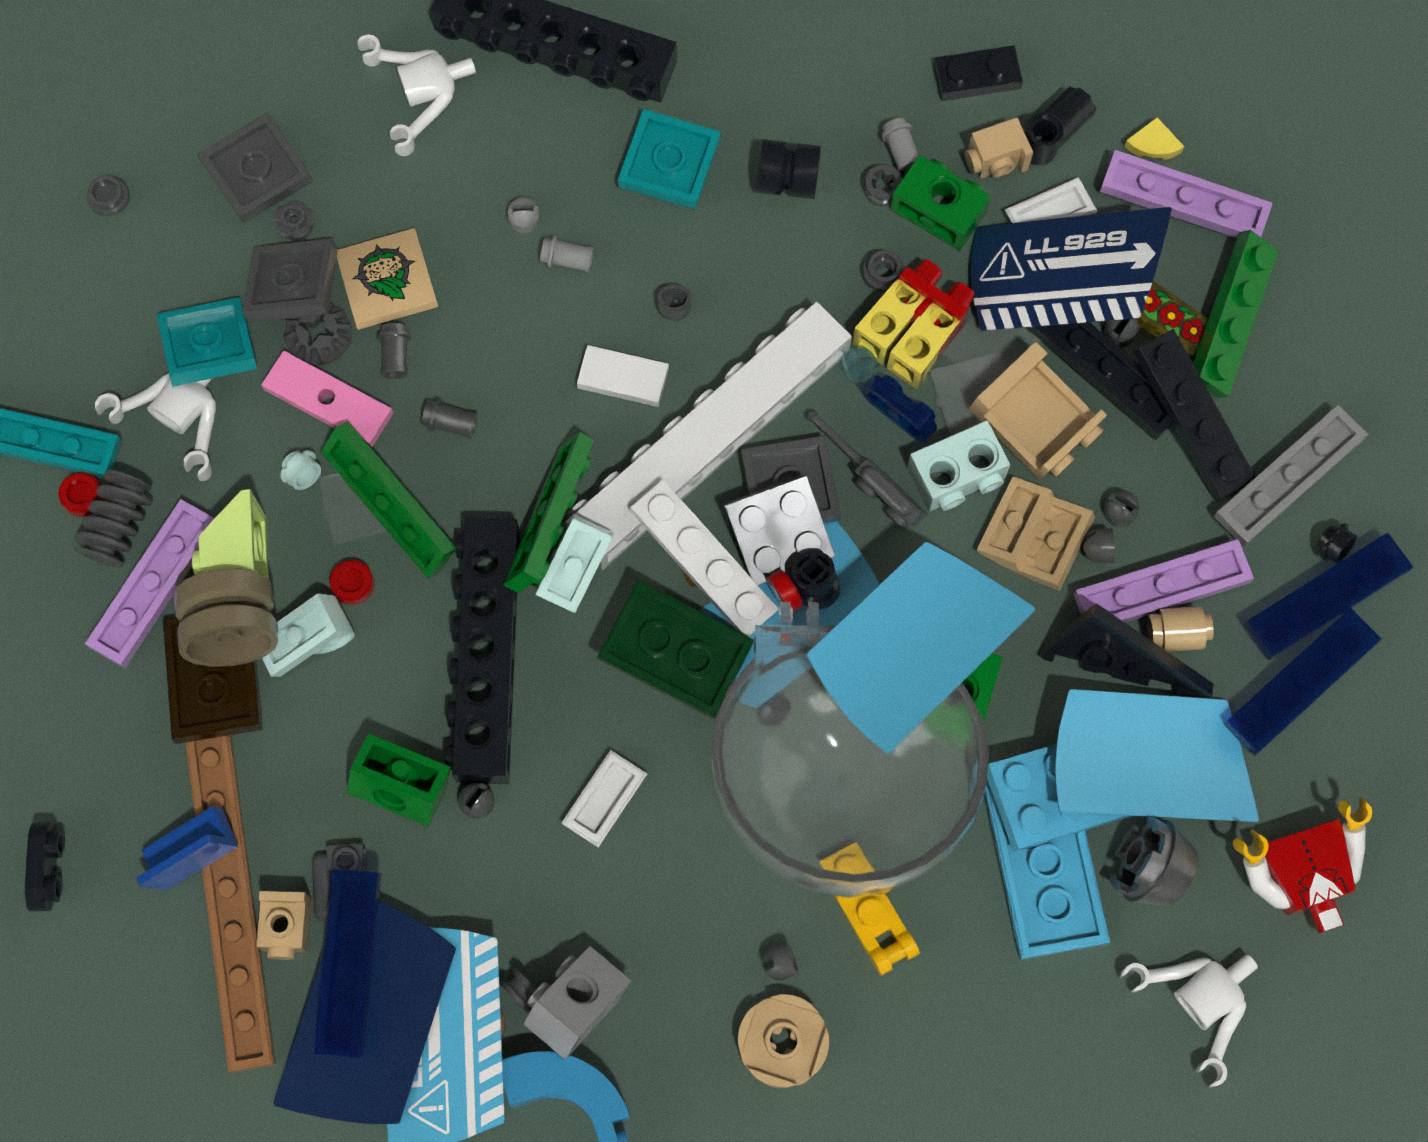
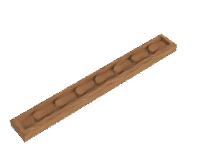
M232 735L186 742L195 817L212 806L222 808L238 844V848L202 869L228 1072L235 1073L276 1065L261 949L256 947L258 925Z

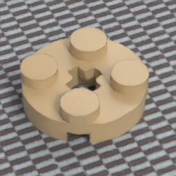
M779 994L762 1000L746 1013L738 1032V1048L742 1064L755 1079L774 1088H790L806 1083L821 1069L829 1050V1035L824 1020L811 1003L794 995ZM783 1028L791 1031L790 1039L797 1042L795 1049H786L784 1054H779L775 1052L776 1044L770 1042V1037L772 1034L780 1035Z

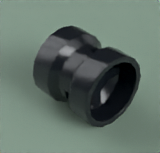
M809 551L796 558L792 565L791 573L794 584L802 598L803 605L810 609L819 610L835 603L839 597L840 585L833 560L829 555L822 551Z

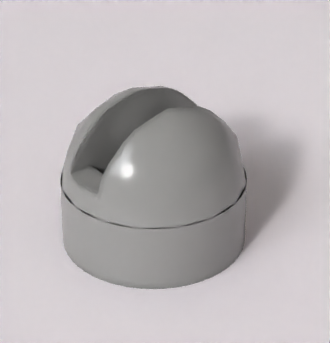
M521 196L515 198L507 209L508 222L513 230L520 233H528L538 227L541 220L540 210L537 203L530 197ZM530 208L533 209V211H531V210H519V211H515L516 209H530Z

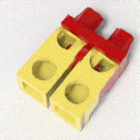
M928 259L923 260L913 270L908 267L905 268L899 279L892 284L855 327L852 345L879 364L883 365L888 359L886 369L916 390L925 380L928 371L942 352L963 328L968 308L974 296V291L962 282H956L947 294L937 288L935 285L941 279L943 272Z

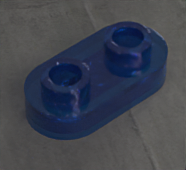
M874 374L861 387L862 394L873 407L915 440L926 442L937 430V425L934 421L936 418L934 411L924 402L919 400L914 402L903 393L902 386L891 376L885 374L881 377Z

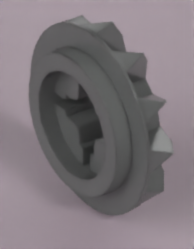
M330 302L328 314L296 317L286 320L284 339L293 356L310 365H326L336 361L346 352L352 339V327L344 310H340ZM324 320L323 327L330 335H319L311 343L312 336L305 328H316Z

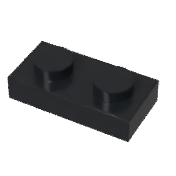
M1015 45L935 58L934 68L941 101L1018 90L1022 87L1023 80Z

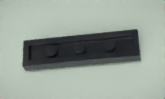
M1091 322L1031 327L1030 331L1156 441L1173 424L1142 367Z
M1172 329L1135 349L1133 353L1214 499L1223 498L1255 479L1256 476L1175 330Z

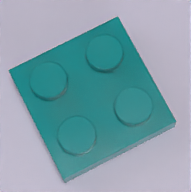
M643 109L617 180L618 188L696 210L721 141V131Z
M240 297L156 314L172 387L257 369L246 320L242 313L243 308Z

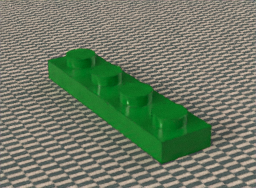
M1252 230L1239 232L1193 363L1207 390L1216 398L1229 397L1279 250Z
M348 421L336 426L323 447L321 454L427 579L440 573L456 550V547Z
M578 432L559 447L504 582V586L516 593L521 592L533 583L539 584L548 572L550 562L546 559L550 549L558 543L563 534L564 527L560 524L564 514L572 508L577 499L578 492L574 490L577 481L583 477L591 463V458L588 454L594 440L582 432Z

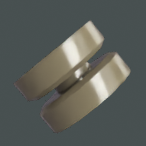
M219 569L187 578L175 588L173 595L175 616L180 622L177 629L178 649L184 660L196 665L210 667L234 666L258 660L275 650L278 643L276 620L271 613L274 607L272 584L264 575L243 569Z

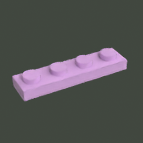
M1117 150L1114 151L1100 189L1101 193L1148 209L1171 207L1172 217L1234 238L1238 237L1239 232L1252 230L1261 237L1273 204L1272 202Z
M180 499L85 642V645L119 666L126 668L173 597L175 588L182 583L192 568L193 551H199L198 536L215 518Z
M1239 539L1077 589L1073 595L1081 614L1097 603L1126 623L1148 616V614L1157 613L1158 609L1177 607L1249 584L1253 581L1254 577Z

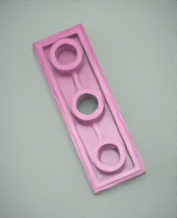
M284 350L261 384L264 391L333 428L348 421L359 435L365 439L370 448L374 446L394 414L392 408ZM334 398L332 403L328 405L322 404L325 399Z

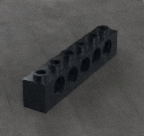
M434 0L430 9L434 29L448 39L458 40L461 38L476 43L477 46L485 51L496 52L498 50L513 55L517 60L526 64L538 63L551 67L560 75L567 77L576 75L590 80L591 83L600 88L609 89L613 87L628 92L630 96L641 101L653 100L662 102L677 64V42L547 0ZM480 12L485 14L479 18L470 17L474 13ZM516 24L523 26L518 30L507 29L508 27ZM549 37L561 38L557 42L545 41ZM587 49L599 50V52L593 55L583 53ZM625 61H634L638 63L632 67H625L621 65Z
M465 518L464 532H457L456 557L463 558L462 574H455L454 599L461 600L460 616H453L452 641L459 642L458 658H451L449 677L450 684L457 685L456 701H449L447 709L448 727H454V744H447L445 750V765L451 767L450 771H452V776L456 783L510 784L518 593L504 586V582L520 545V529L517 519ZM492 559L498 562L496 569L489 574H480L475 571L476 566L482 560ZM489 600L496 604L494 611L487 616H478L473 613L475 606L481 601ZM488 642L494 646L492 654L487 658L477 659L471 655L473 648L478 643ZM485 684L492 688L490 697L485 701L475 702L469 698L471 690L477 685ZM485 727L490 730V736L485 743L472 745L467 742L468 734L474 728Z

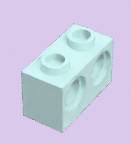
M988 420L911 453L907 469L929 512L939 507L943 511L950 510L966 500L965 496L980 490L981 494H985L997 489L1004 483L1003 479L1006 478L1010 463ZM973 455L984 456L990 465L986 468H977L970 463L969 457ZM934 472H944L949 475L952 482L947 485H938L932 481L930 475Z

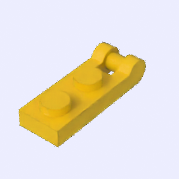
M857 844L817 867V870L880 976L893 970L892 965L901 959L906 958L909 961L920 954L913 937L905 928ZM890 931L895 942L882 949L876 938Z

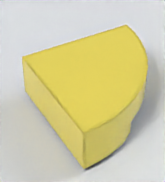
M1158 117L1127 139L1124 146L1138 157L1146 156L1162 158L1163 160L1178 156L1184 149L1183 144Z

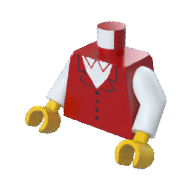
M1359 797V808L1356 812L1351 813L1349 802L1343 799L1338 803L1340 814L1347 820L1343 825L1340 819L1270 842L1252 829L1250 833L1253 836V842L1249 847L1240 838L1234 839L1233 847L1237 852L1245 856L1243 864L1251 889L1274 908L1283 909L1288 916L1309 909L1319 934L1343 926L1344 922L1335 900L1355 892V884L1360 880L1365 854V824L1372 817L1371 806L1362 797Z

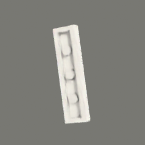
M663 479L630 507L629 511L736 631L748 637L779 610Z

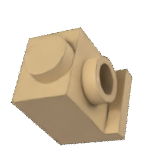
M1018 117L971 133L968 150L965 151L967 166L972 174H978L979 179L991 175L993 177H1002L1012 172L1017 166L1020 173L1026 172L1029 169L1033 155Z
M259 891L260 910L256 947L262 951H267V958L278 960L295 959V952L308 953L312 898L305 892ZM286 917L288 919L287 929L280 933L275 932L274 922L276 919Z

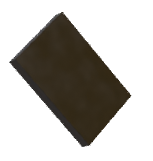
M176 617L164 618V645L171 738L173 742L180 744L263 730L257 660L240 665L221 667L196 665L184 660L178 649L177 629L180 622Z

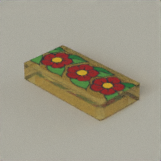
M1153 281L1142 314L1137 318V323L1155 337H1159L1174 329L1190 359H1192L1199 349L1209 319Z

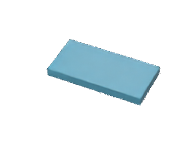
M989 782L984 783L985 798L1020 960L1109 944V934L1086 832L1082 831L1013 852Z

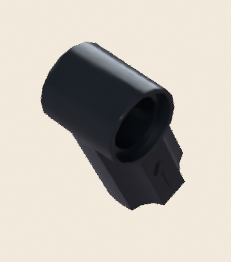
M1070 86L1043 113H1038L1030 119L1025 131L1033 151L1030 163L1045 165L1053 161L1058 149L1094 115L1096 107L1091 100V96L1083 89ZM1036 137H1044L1048 142L1040 141Z

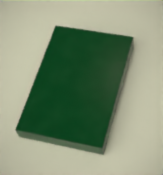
M637 579L596 659L714 720L755 640Z

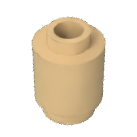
M1201 606L1158 609L1157 614H1148L1147 616L1148 639L1167 652L1205 649L1207 640H1213L1211 614H1204Z

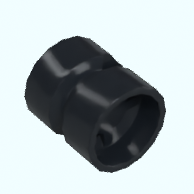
M763 139L757 193L780 195L784 189H787L792 197L815 199L821 146L798 143L794 149H789L784 141Z

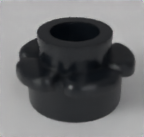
M1343 523L1339 527L1330 525L1321 535L1317 546L1322 549L1320 556L1324 560L1329 558L1336 564H1339L1353 548L1357 535L1348 530L1349 525L1347 523Z

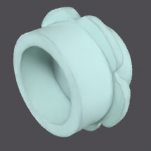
M306 450L303 453L301 451H294L287 455L282 462L281 480L297 490H304L313 485L321 474V466L315 461V453Z

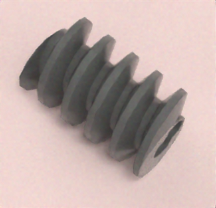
M111 469L106 470L103 475L105 482L109 485H100L96 490L97 496L102 501H91L88 507L95 516H85L81 522L88 532H77L74 537L76 543L82 548L74 547L73 549L95 562L122 568L124 563L114 555L115 551H130L131 548L121 538L122 536H137L138 532L128 523L130 520L144 521L145 517L135 508L137 505H151L152 501L143 494L144 489L151 490V487L131 475Z

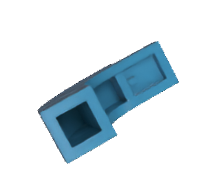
M550 1051L523 1053L502 1060L503 1086L509 1106L512 1109L544 1099H564L580 1106L588 1114L594 1125L599 1142H629L625 1130L616 1132L615 1124L632 1119L629 1110L614 1085L595 1067L570 1055L565 1060L557 1052Z

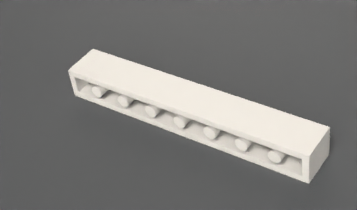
M818 302L814 303L808 310L801 308L796 311L787 321V328L777 337L770 335L764 339L757 347L756 355L746 364L739 362L732 367L724 378L725 382L715 391L712 389L705 391L695 401L693 405L694 410L684 418L681 416L674 418L664 428L662 432L664 436L652 446L649 443L642 446L631 458L632 464L621 474L618 471L610 474L599 487L601 491L589 502L586 499L581 500L570 510L567 515L569 519L565 522L566 527L573 514L613 532V538L599 564L601 570H604L647 531L629 511L632 505L662 479L683 500L850 352L852 336Z

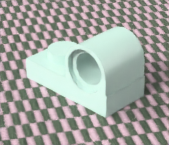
M573 514L557 548L551 552L547 560L550 562V567L543 580L537 584L535 595L575 613L613 538V532Z
M316 594L276 622L278 633L277 646L275 650L262 659L271 677H281L313 654H326L348 644L355 637V633L336 596Z

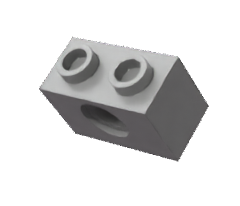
M591 946L578 958L571 954L554 974L557 980L551 986L546 982L542 983L527 1002L532 1009L524 1025L565 1060L618 1004L632 981Z

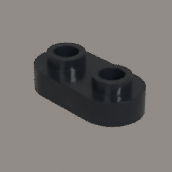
M33 822L29 829L25 901L30 912L50 911L53 903L59 902L61 898L62 883L60 876L56 875L57 858H61L64 852V836L62 831L56 830L53 822Z

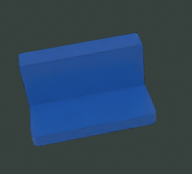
M212 806L142 849L149 870L136 878L139 886L167 891L238 848L223 809Z

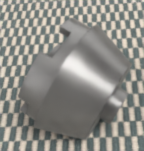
M1148 816L1147 825L1143 828L1133 825L1122 839L1115 853V856L1122 859L1118 875H1110V882L1114 889L1123 893L1127 901L1170 906L1176 903L1189 888L1197 870L1198 853L1171 821H1160L1152 816Z

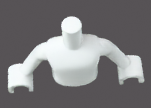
M369 34L363 35L357 42L359 50L374 49L372 52L363 54L364 64L376 66L381 61L404 64L397 66L396 69L409 106L412 107L433 101L409 127L400 124L392 127L390 130V138L392 140L407 139L405 142L395 145V152L400 156H408L414 151V139L451 102L455 91L454 80L476 73L471 58L448 65L442 55H439L435 50L402 52L381 49L377 37Z
M168 373L147 389L120 401L116 395L111 393L103 394L97 398L95 409L98 415H101L107 408H115L109 414V420L112 424L121 422L124 418V412L151 401L153 402L147 407L149 413L159 422L179 434H184L190 425L201 415L195 449L185 456L184 468L186 472H189L195 465L203 464L204 466L198 471V479L206 481L211 477L212 467L207 452L216 412V402L210 391L205 387L212 379L172 387Z
M1245 954L1227 970L1216 961H1211V959L1206 957L1150 970L1139 963H1132L1123 968L1120 972V978L1131 970L1136 971L1141 977L1140 985L1131 992H1138L1149 983L1177 980L1195 974L1185 985L1175 991L1174 995L1187 1014L1204 1031L1219 1018L1226 1015L1219 1026L1208 1059L1199 1063L1196 1068L1198 1073L1205 1069L1207 1065L1213 1066L1217 1070L1218 1076L1208 1087H1216L1222 1084L1227 1077V1068L1222 1059L1231 1036L1246 1010L1244 994L1238 984L1258 968L1252 957Z

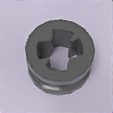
M886 164L876 165L869 170L864 187L865 196L869 202L882 207L892 204L893 192L902 181L899 171L893 166ZM877 179H882L885 184L891 183L890 190L884 192L881 187L875 188Z
M514 968L511 971L512 978L509 981L502 980L499 984L528 1013L531 1008L527 1002L537 989L518 969Z

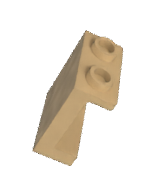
M1035 342L975 399L969 410L981 422L988 420L995 436L1041 480L1050 471L1057 477L1074 460L1069 452L1079 443L1086 449L1104 431L1098 424L1107 414L1102 409L1097 414L1094 413L1042 361L1048 353Z

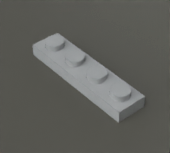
M1337 405L1218 510L1214 518L1235 539H1239L1240 544L1245 547L1362 443L1369 434Z

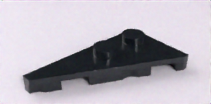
M1097 603L1042 644L1040 657L1046 661L1053 662L1055 655L1083 662L1082 670L1093 673H1106L1116 679L1148 686L1150 679L1175 685V694L1208 699L1213 694L1214 683Z

